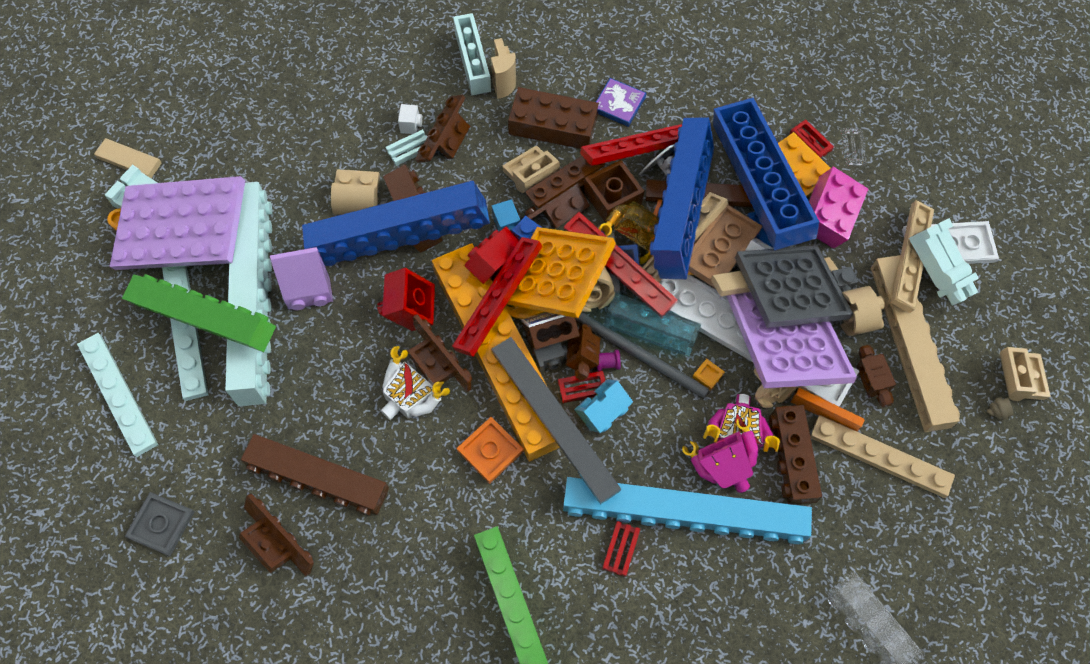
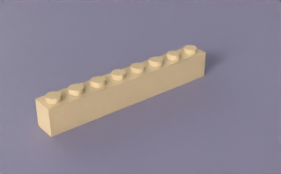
M900 255L878 258L872 265L871 271L879 296L884 300V311L924 432L952 428L960 421V413L954 405L952 389L947 384L944 376V367L939 362L937 346L931 339L930 326L925 321L923 315V306L917 298L915 310L909 313L891 304Z

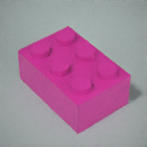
M834 166L819 176L809 200L820 222L817 239L831 248H836L849 240L868 191L867 187Z

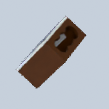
M544 312L521 319L527 342L535 350L580 336L576 320L573 317Z

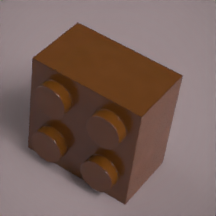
M622 160L593 173L584 180V193L605 223L609 221L615 211H618L620 213L619 216L642 205L644 190Z

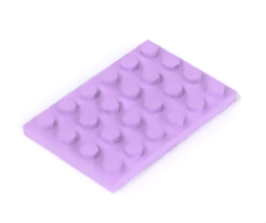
M239 176L126 186L110 267L114 270L232 263L245 180Z
M751 292L727 296L764 388L855 382L857 376L830 322L767 328Z

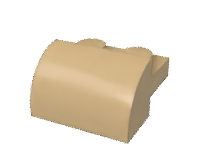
M502 38L494 40L495 57H491L492 83L497 99L508 96L516 87L515 53L509 52L508 46H504Z
M536 145L502 165L503 172L515 183L516 189L524 193L560 170V163L548 151L543 152Z
M337 169L335 182L331 186V208L333 214L343 215L377 206L380 173Z
M1006 347L1000 352L999 355L1010 400L1020 401L1024 398L1045 400L1051 397L1041 354L1028 353V350L1025 348Z

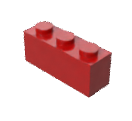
M504 227L500 232L496 229L478 247L475 246L468 253L467 256L470 259L464 266L484 285L503 267L520 239L507 227Z

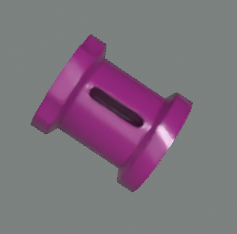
M618 349L614 352L599 353V365L596 367L597 372L606 368L621 369L620 352Z

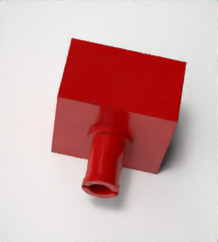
M407 268L385 274L383 301L378 302L377 305L380 307H377V310L383 317L411 331L416 330L413 322V316L416 314L422 320L426 319L430 326H432L434 322L435 284Z

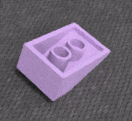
M317 247L270 256L284 302L289 310H302L306 306H324L328 302H333L330 278Z

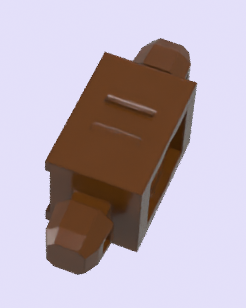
M582 324L578 328L580 336L568 339L566 365L575 370V377L579 380L586 379L589 376V371L599 365L600 338L592 333L591 327L587 324Z
M870 345L861 346L858 352L860 362L856 368L859 370V375L868 398L878 396L877 400L883 408L891 406L894 401L891 390L896 386L885 356L883 353L875 355Z

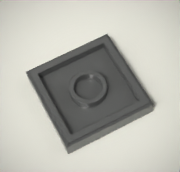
M149 492L124 537L171 556L195 511Z

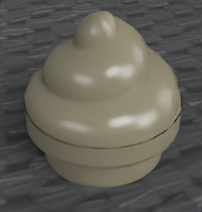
M996 398L986 411L990 416H995L1000 420H1008V417L1014 416L1009 398Z

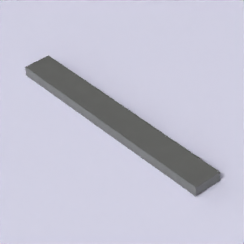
M512 337L491 349L493 355L600 505L621 491L620 486Z

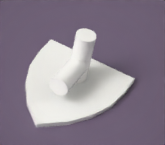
M675 144L668 146L645 166L639 175H642L656 164H658L666 176L670 174V162L673 157L669 155L673 153Z

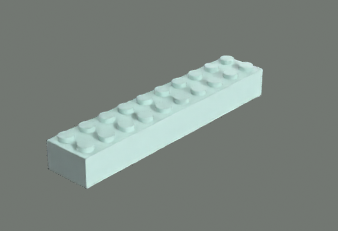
M259 182L245 183L233 262L229 263L228 303L235 305L234 309L241 306L252 311L251 315L258 312L268 317V312L271 311V301L268 298V292L272 288L271 280L268 278V272L272 271L270 258L268 259V252H272V244L269 239V233H272V223L269 220V215L272 214V204L267 201L266 191L262 190ZM227 339L225 391L238 406L266 404V397L270 396V384L267 382V374H270L271 371L270 362L267 360V353L271 352L270 341L265 352H261Z

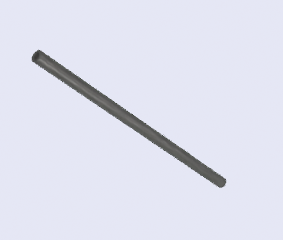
M581 312L579 318H575L576 322L581 325H589L592 331L701 398L704 399L710 390L585 313Z

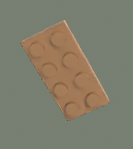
M727 205L695 243L688 271L714 287L711 281L712 276L730 273L737 264L735 259L737 252L746 250L750 241L757 236L762 226Z

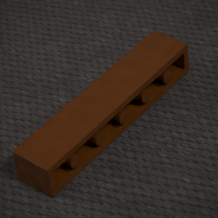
M253 434L241 458V461L247 466L246 470L257 475L260 472L266 473L268 478L275 482L281 483L282 480L290 482L289 486L296 490L303 491L306 488L312 491V495L320 499H325L326 496L334 499L335 504L345 508L348 505L357 508V512L366 516H370V513L378 515L389 490L386 482Z

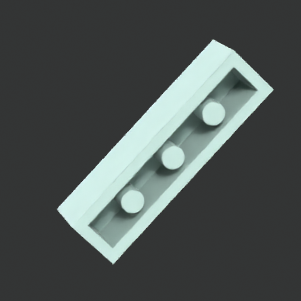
M473 13L453 17L455 35L471 96L491 92L490 74Z

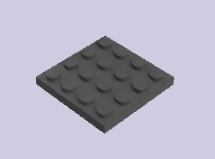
M817 245L789 247L775 251L774 249L737 252L735 256L736 262L767 328L849 320L852 317L853 312Z

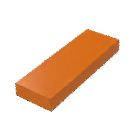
M798 388L791 400V403L795 405H804L805 410L823 416L854 431H858L865 421L864 418L802 388Z

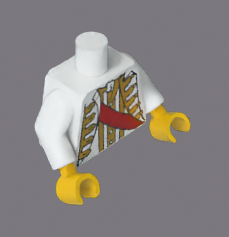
M395 346L391 349L390 354L393 359L390 360L382 387L384 397L388 403L381 409V412L389 420L399 411L408 419L412 416L417 417L431 413L441 401V396H447L450 393L449 388H444L441 392V386L444 382H436L432 386L405 361L401 363L400 361L408 356V352L403 350L401 356H399L398 350L400 346Z

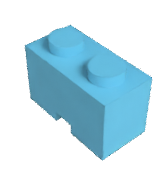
M607 379L594 391L597 395L592 400L587 397L574 409L590 431L605 432L612 426V422L617 417L624 415L628 411V407L633 403L617 380Z

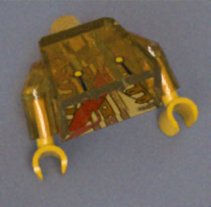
M632 201L629 205L622 204L616 206L605 220L606 223L601 224L598 229L603 231L608 237L612 233L611 227H614L615 230L649 251L640 258V264L642 265L653 256L650 254V244L655 239L654 227L655 224L659 223L658 218L635 201Z

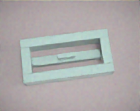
M422 129L386 146L387 153L394 164L398 166L415 158L420 148L415 147L423 144L427 139V135L425 136V132Z

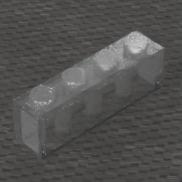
M854 570L825 592L828 595L827 599L830 605L842 612L846 617V624L850 629L857 631L861 635L864 646L871 653L875 652L881 660L880 664H916L926 656Z

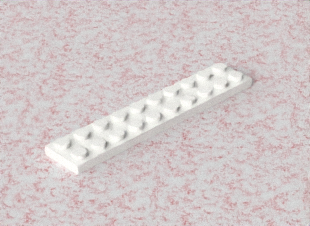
M687 275V280L662 279L659 282L678 299V302L667 313L753 362L727 296L720 297L717 290L691 275ZM852 367L853 370H854V372H855V374H856V376H857V374L859 373V370H857V369H855L854 367ZM852 383L797 386V388H802L840 406Z

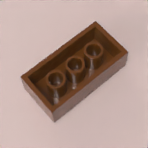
M518 87L508 119L509 135L581 149L582 146L591 144L598 116L599 103Z

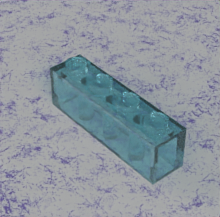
M616 293L608 309L604 326L690 357L701 324L667 312L661 318L645 303Z

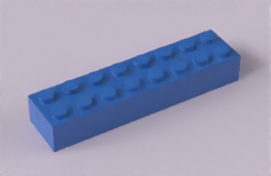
M750 98L715 108L713 127L774 251L816 239L820 222L755 99Z
M709 117L684 118L682 127L678 128L679 140L674 145L675 156L671 158L670 162L671 173L667 174V190L663 191V206L659 207L658 211L659 223L655 224V239L650 244V254L654 256V268L658 270L660 279L687 280L696 229L700 219L702 201L714 153V142Z
M469 181L304 224L302 229L304 249L317 247L324 265L332 266L336 262L352 261L360 256H372L377 254V252L395 250L404 245H416L423 240H435L443 235L459 234L467 229H479L483 225L490 224L486 199L475 182Z

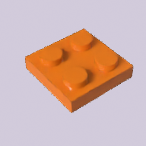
M492 417L456 448L457 452L489 484L524 452V448Z

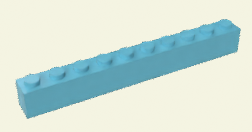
M567 477L563 511L568 512L570 516L581 517L582 514H590L592 518L599 520L614 517L617 518V521L623 523L638 520L641 521V524L647 526L662 523L665 524V527L671 529H679L680 526H686L695 532H703L705 529H710L719 535H728L729 532L739 533V536L743 538H753L754 535L764 536L763 539L767 541H778L779 538L788 539V542L791 544H803V541L811 537L812 507L617 483L621 491L600 505L582 479Z

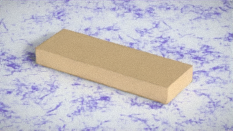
M107 138L104 139L94 153L97 159L125 170L134 165L149 178L153 177L162 164L158 158Z

